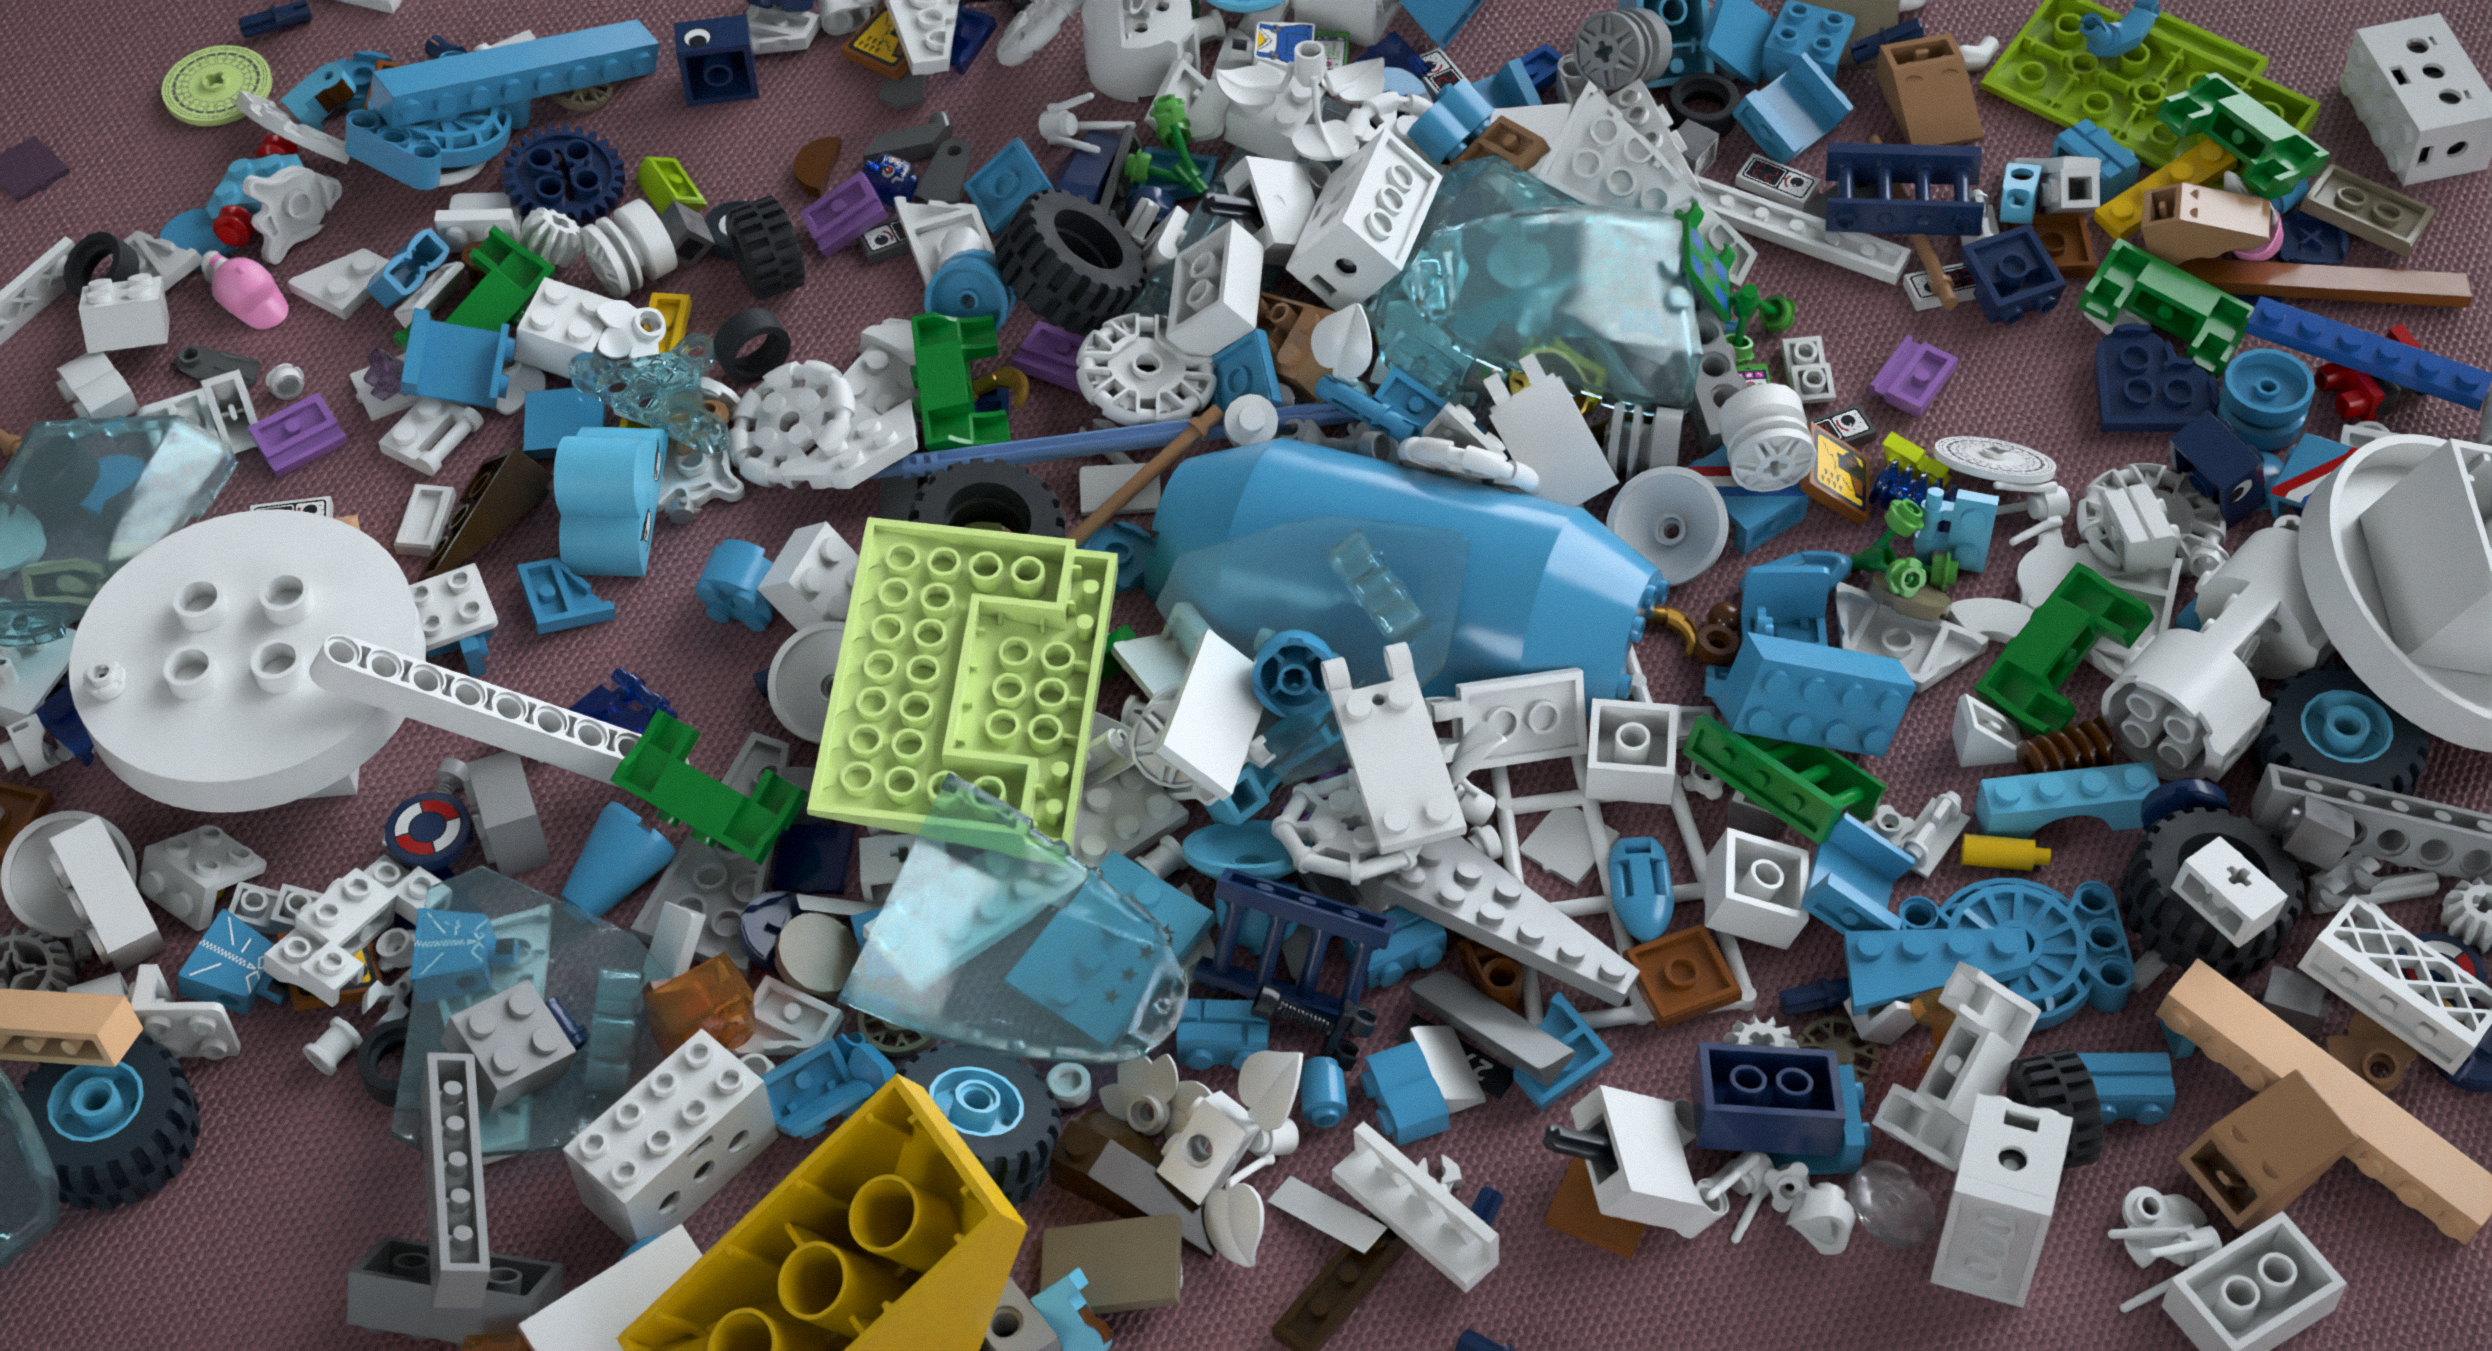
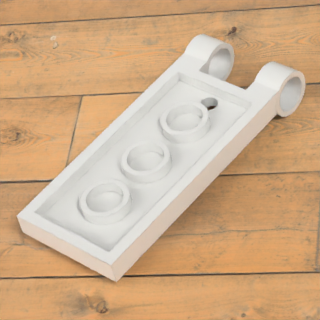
M1406 642L1383 647L1384 661L1391 681L1352 690L1348 667L1343 657L1321 662L1323 682L1331 701L1380 855L1464 835L1467 828L1414 672L1412 656ZM1380 699L1384 701V704L1380 706L1372 702Z

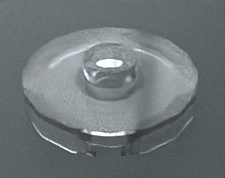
M1873 1160L1860 1168L1849 1182V1200L1854 1208V1214L1864 1228L1874 1237L1894 1248L1909 1249L1920 1244L1935 1226V1208L1929 1193L1923 1185L1917 1188L1915 1183L1910 1180L1913 1175L1906 1168L1891 1161Z

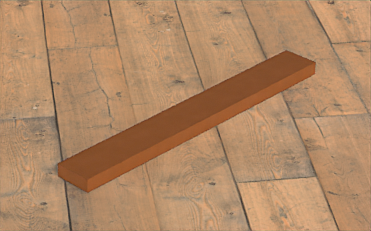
M2208 258L2185 260L2175 266L2228 294L2469 308L2472 298L2467 273Z

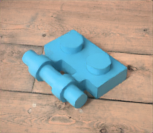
M1938 487L1929 488L1926 499L1920 505L1923 512L1921 519L1924 522V527L1922 530L1916 531L1914 536L1915 558L1922 564H1928L1931 562L1933 552L1941 551L1945 552V555H1947V552H1951V560L1959 561L1958 569L1984 573L1999 496L1958 489L1954 503L1943 501L1944 491ZM1942 520L1950 521L1949 533L1937 531L1938 522Z

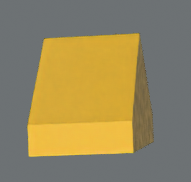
M896 1073L618 1335L616 1340L624 1351H980L1028 1226L924 1087Z

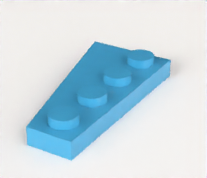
M2025 928L1845 931L1843 939L1853 1016L1866 1014L1871 1007L1884 1004L1889 1006L1894 1001L1908 1003L1909 998L1932 994L1933 998L1940 996L1959 961L1982 970L1997 982L2028 976L2031 969Z

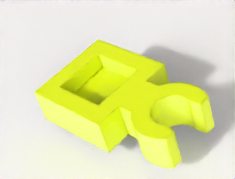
M1893 431L1882 443L1886 463L1896 473L1900 475L1908 473L1917 479L1923 477L1929 484L1942 490L1951 479V476L1947 474L1950 470L1948 466L1942 464L1937 459H1931L1926 456L1924 449Z

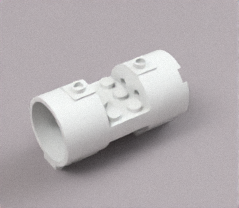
M1085 0L1081 5L1086 67L1092 84L1107 96L1121 101L1138 102V97L1157 95L1173 60L1181 58L1201 74L1198 22L1192 20L1190 0Z
M2272 527L2261 529L2252 534L2228 561L2223 560L2212 572L2209 570L2205 571L2198 580L2195 587V592L2198 593L2195 612L2198 613L2202 625L2200 632L2180 628L2169 629L2157 636L2152 635L2141 648L2135 646L2129 652L2123 665L2125 670L2103 694L2101 711L2108 726H2114L2124 741L2120 746L2121 750L2135 763L2152 761L2156 775L2168 781L2184 778L2202 780L2208 777L2217 783L2260 736L2261 730L2265 727L2272 703L2260 696L2256 684L2257 680L2260 677L2286 679L2290 676H2296L2299 671L2314 667L2315 671H2318L2337 650L2315 613L2303 581L2299 561L2298 532Z

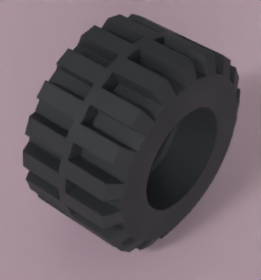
M769 195L726 211L725 226L734 259L747 288L758 300L761 301L804 285L805 264L797 236L785 209L774 196Z
M2067 1049L2013 1060L2007 1074L2006 1098L2014 1103L2033 1108H2049L2057 1111L2060 1115L2073 1118L2062 1170L2095 1164L2100 1158L2103 1142L2102 1113L2094 1082L2081 1058L2073 1050Z

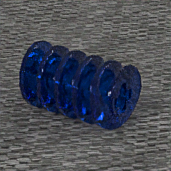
M1894 459L1878 475L1869 496V503L1874 504L1880 498V507L1884 510H1889L1891 501L1909 499L1920 507L1921 502L1926 499L1929 488L1938 487L1943 490L1944 479L1939 477L1930 486L1928 485L1929 472L1924 471L1917 480L1913 479L1914 466L1909 465L1901 474L1898 472L1899 460ZM1954 483L1947 492H1944L1943 501L1955 503L1958 484ZM1942 520L1940 523L1938 522L1940 532L1947 533L1950 530V521Z

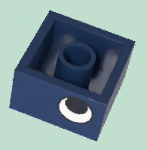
M747 14L674 23L676 55L687 107L760 98L757 65Z
M2206 410L2169 438L2172 472L2181 474L2183 471L2187 473L2190 483L2203 497L2208 498L2214 494L2212 500L2215 504L2220 505V514L2226 521V531L2265 503L2264 458L2253 445L2248 444L2246 446L2237 438L2234 428L2228 421L2223 418L2218 420L2210 411Z

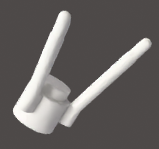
M1089 92L1061 103H1049L1047 111H1044L1039 118V130L1041 136L1047 140L1048 145H1063L1086 152L1099 153L1100 147L1070 139L1071 135H1074L1077 130L1125 129L1126 125H1131L1135 128L1136 123L1133 121L1077 122L1076 116L1066 109L1093 99L1094 94Z
M2000 481L1993 483V488L1998 490L2034 492L2025 502L1997 506L1996 515L2028 510L2031 518L2042 521L2012 537L2009 540L2011 546L2026 541L2049 528L2062 526V518L2067 517L2069 514V496L2067 491L2062 486H2058L2056 481L2044 484H2020Z
M1743 1151L1736 1159L1732 1158L1722 1169L1707 1178L1716 1183L1715 1187L1706 1194V1198L1709 1201L1716 1199L1729 1187L1738 1194L1747 1195L1752 1193L1753 1195L1731 1237V1241L1735 1244L1740 1242L1761 1201L1771 1191L1770 1187L1764 1184L1763 1177L1768 1169L1774 1168V1165L1764 1152Z
M2190 1224L2175 1228L2112 1229L2108 1232V1236L2111 1239L2175 1238L2171 1245L2149 1249L2147 1252L2148 1257L2157 1258L2175 1255L2179 1265L2182 1267L2188 1266V1268L2222 1248L2219 1235L2212 1226L2195 1229ZM2173 1277L2121 1304V1312L2126 1313L2166 1293Z

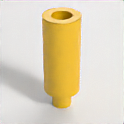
M1963 834L1961 865L2032 871L2034 865H2050L2051 849L2035 847V840Z

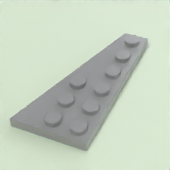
M752 731L721 783L750 798L766 769L780 777L782 767L790 766L792 756L790 744ZM692 828L630 928L632 936L640 941L652 943L665 901L706 915L692 959L749 979L752 961L742 950L739 941V920L750 901L766 892L774 845L763 864L759 865L718 841L712 849L690 836L694 830Z
M1461 836L1424 844L1417 855V864L1407 871L1403 869L1391 871L1382 882L1379 893L1380 897L1619 1008L1638 979L1640 970Z

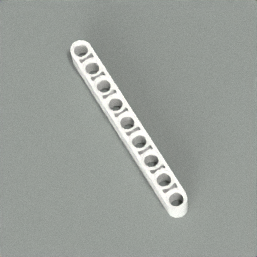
M334 634L326 638L309 668V675L312 681L326 691L617 787L620 786L611 782L610 779L619 763L634 748L642 736L612 724L343 634ZM686 758L685 763L689 765V760Z

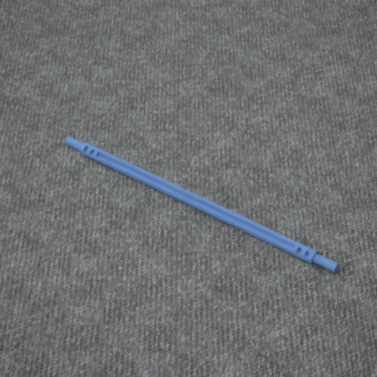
M1326 401L1275 408L1278 416L1277 431L1289 430L1284 423L1295 418L1300 419L1303 423H1305L1306 419H1312L1317 426L1361 421ZM1224 417L1208 430L1210 435L1206 439H1198L1196 442L1227 438L1223 428ZM1191 419L908 454L866 480L901 475L904 476V479L931 476L939 470L946 473L948 465L959 461L963 465L970 464V459L983 458L984 462H994L995 458L1006 460V465L1011 466L1167 446L1189 427L1187 422Z

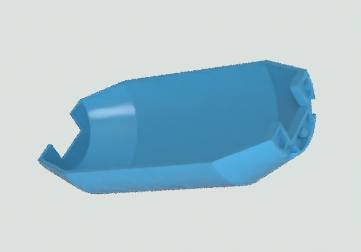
M1291 438L1268 440L1201 454L1183 460L1170 477L1159 501L1151 530H1154L1156 535L1153 539L1151 552L1146 554L1144 568V591L1147 598L1168 614H1171L1175 603L1188 601L1220 638L1246 657L1255 659L1257 651L1254 650V642L1262 627L1276 631V634L1294 629L1311 632L1323 639L1333 653L1345 659L1351 684L1367 687L1391 681L1384 661L1383 647L1406 642L1412 656L1414 672L1423 698L1438 696L1456 697L1455 684L1578 667L1583 670L1586 718L1591 717L1592 698L1627 700L1633 680L1632 676L1627 675V656L1633 641L1638 643L1641 641L1645 628V618L1652 619L1657 604L1663 605L1665 603L1670 585L1669 580L1663 579L1662 571L1583 508Z

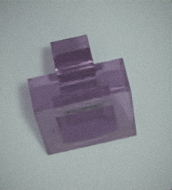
M376 347L366 357L371 366L365 373L363 380L374 387L370 392L372 396L386 401L397 393L402 394L401 378L404 362Z

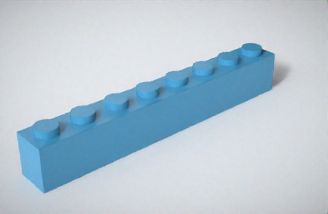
M636 19L373 71L370 103L387 124L393 128L653 74L656 72L659 42Z

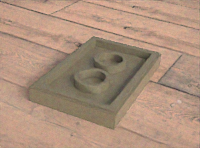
M1794 0L1848 14L1855 18L1854 28L1841 54L1837 70L1877 69L1878 57L1857 66L1854 61L1855 57L1851 54L1849 43L1878 33L1880 27H1884L1886 30L1898 25V0Z
M2329 163L2305 196L2299 209L2404 257L2408 256L2431 222L2436 211L2433 207L2332 163Z
M1173 1213L1044 1228L1040 1291L1079 1267L1089 1282L1079 1291L1094 1314L1180 1305L1182 1220L1179 1214Z

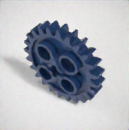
M563 124L561 132H555L554 128L548 125L547 134L545 135L534 129L533 140L524 136L520 137L521 147L512 145L511 156H507L504 159L505 168L502 169L504 193L509 195L511 206L519 205L520 216H525L531 210H536L537 208H545L548 211L554 209L557 213L565 214L570 220L576 221L579 227H581V221L583 220L595 225V215L608 217V207L617 209L618 198H623L624 162L618 159V149H609V140L607 138L597 142L596 131L584 136L582 126H579L572 133L569 132L567 124ZM556 153L561 155L565 179L570 184V195L573 201H569L567 198L564 177L558 168Z

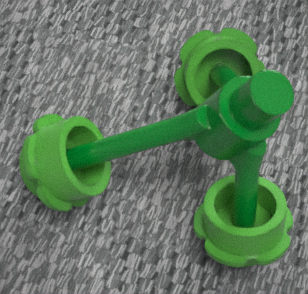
M1174 94L1161 96L1153 102L1154 107L1150 110L1149 115L1155 118L1158 125L1155 131L1156 137L1160 139L1166 148L1177 149L1181 160L1171 171L1151 166L1153 155L1142 153V149H1138L1136 155L1129 153L1124 176L1131 177V185H1134L1135 182L1146 184L1149 174L1168 179L1174 183L1181 182L1185 188L1190 187L1200 197L1210 187L1201 178L1203 173L1193 163L1186 144L1191 139L1189 129L1191 123L1186 118L1183 108L1185 101L1182 98H1175Z
M1746 284L1738 292L1729 295L1731 305H1733V313L1738 317L1735 334L1731 333L1724 336L1727 344L1731 343L1735 349L1736 366L1745 365V362H1751L1755 356L1752 353L1753 341L1744 336L1747 319L1752 318L1756 310L1759 309V318L1764 323L1765 329L1773 333L1779 330L1785 331L1794 323L1793 315L1796 313L1795 303L1791 299H1785L1783 295H1774L1763 301L1758 295L1757 287L1753 284Z
M1909 499L1891 501L1889 511L1884 516L1890 528L1872 544V548H1866L1861 554L1850 557L1853 561V571L1865 570L1867 573L1877 571L1885 573L1890 591L1896 595L1900 594L1904 598H1911L1917 595L1918 589L1924 587L1926 583V574H1931L1930 586L1942 588V592L1946 591L1947 585H1956L1959 561L1951 560V552H1947V555L1934 554L1932 565L1922 564L1918 559L1912 557L1898 560L1895 558V553L1889 546L1892 538L1897 533L1904 537H1910L1916 529L1922 530L1924 527V522L1921 519L1923 516L1921 508Z

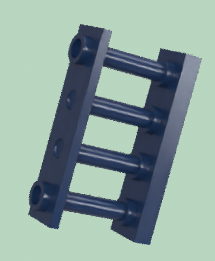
M1828 142L1825 181H1838V198L1828 197L1825 232L1980 236L1984 202H1970L1969 185L1978 186L1982 147ZM1853 182L1876 183L1877 199L1854 198ZM1892 183L1915 184V200L1892 199ZM1931 184L1954 185V201H1931Z
M1226 867L1217 882L1214 897L1224 900V903L1227 905L1214 958L1202 956L1194 969L1192 978L1202 981V984L1211 990H1231L1253 998L1256 997L1260 986L1265 981L1281 988V997L1284 999V1002L1287 1000L1288 1003L1291 1002L1301 1006V1008H1305V1010L1308 1009L1313 1014L1317 1013V1016L1321 1015L1330 1020H1335L1346 999L1353 1001L1355 1006L1359 1005L1358 1002L1373 950L1378 948L1387 949L1397 920ZM1250 908L1267 913V917L1270 919L1256 972L1230 964L1244 912ZM1292 922L1309 926V929L1313 932L1298 985L1273 978L1287 924ZM1335 935L1351 939L1353 944L1356 945L1341 999L1315 991L1330 937Z

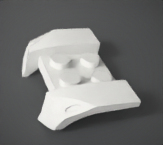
M889 318L883 320L882 324L871 325L861 332L860 347L857 352L861 353V356L842 376V378L848 380L855 398V415L849 421L852 427L850 433L855 431L857 425L862 421L877 418L908 399H911L914 403V397L920 396L919 388H914L910 373V365L916 364L910 320Z

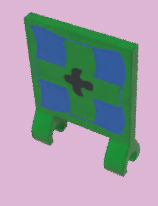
M1694 200L1691 202L1690 210L1686 213H1683L1680 208L1674 211V217L1682 226L1684 272L1722 321L1726 323L1731 320L1729 270L1735 261L1736 254L1726 242L1723 244L1722 252L1716 255L1697 230L1704 217V212Z

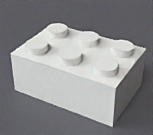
M1233 219L1176 255L1166 338L1188 356L1210 357L1256 329L1264 245Z
M99 815L49 838L55 852L47 855L63 888L74 887L75 890L66 894L82 925L85 927L91 923L93 924L94 928L86 931L103 965L112 961L117 972H120L167 949L156 924Z
M2282 1211L2173 1277L2161 1306L2199 1351H2270L2333 1312L2347 1283Z

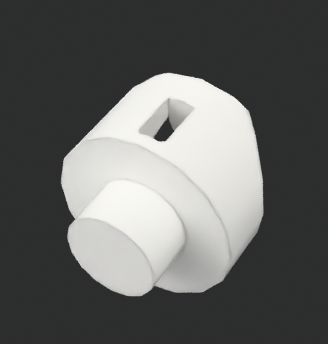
M1247 394L1239 396L1230 403L1225 412L1223 428L1226 437L1235 447L1273 440L1277 431L1278 416L1276 409L1269 400L1260 395Z
M36 713L6 726L11 740L0 744V757L8 772L25 765L30 777H33L61 763L55 755L53 746L43 741L45 730Z
M1823 1182L1816 1184L1815 1189H1805L1797 1193L1786 1225H1791L1798 1230L1820 1254H1838L1846 1248L1856 1213L1850 1203L1845 1200V1192L1840 1187Z

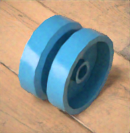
M968 249L952 255L935 272L925 290L924 307L926 313L936 312L959 318L993 315L998 333L1016 306L1017 298L1013 294L1014 290L1012 287L1007 286L1002 279V271L997 268L995 254L985 250Z
M2254 349L2243 352L2230 361L2225 371L2221 386L2222 391L2216 408V418L2218 420L2223 418L2228 421L2234 428L2237 438L2246 446L2251 444L2257 449L2266 451L2287 447L2300 437L2305 426L2308 408L2315 390L2313 375L2305 363L2286 352L2276 349Z

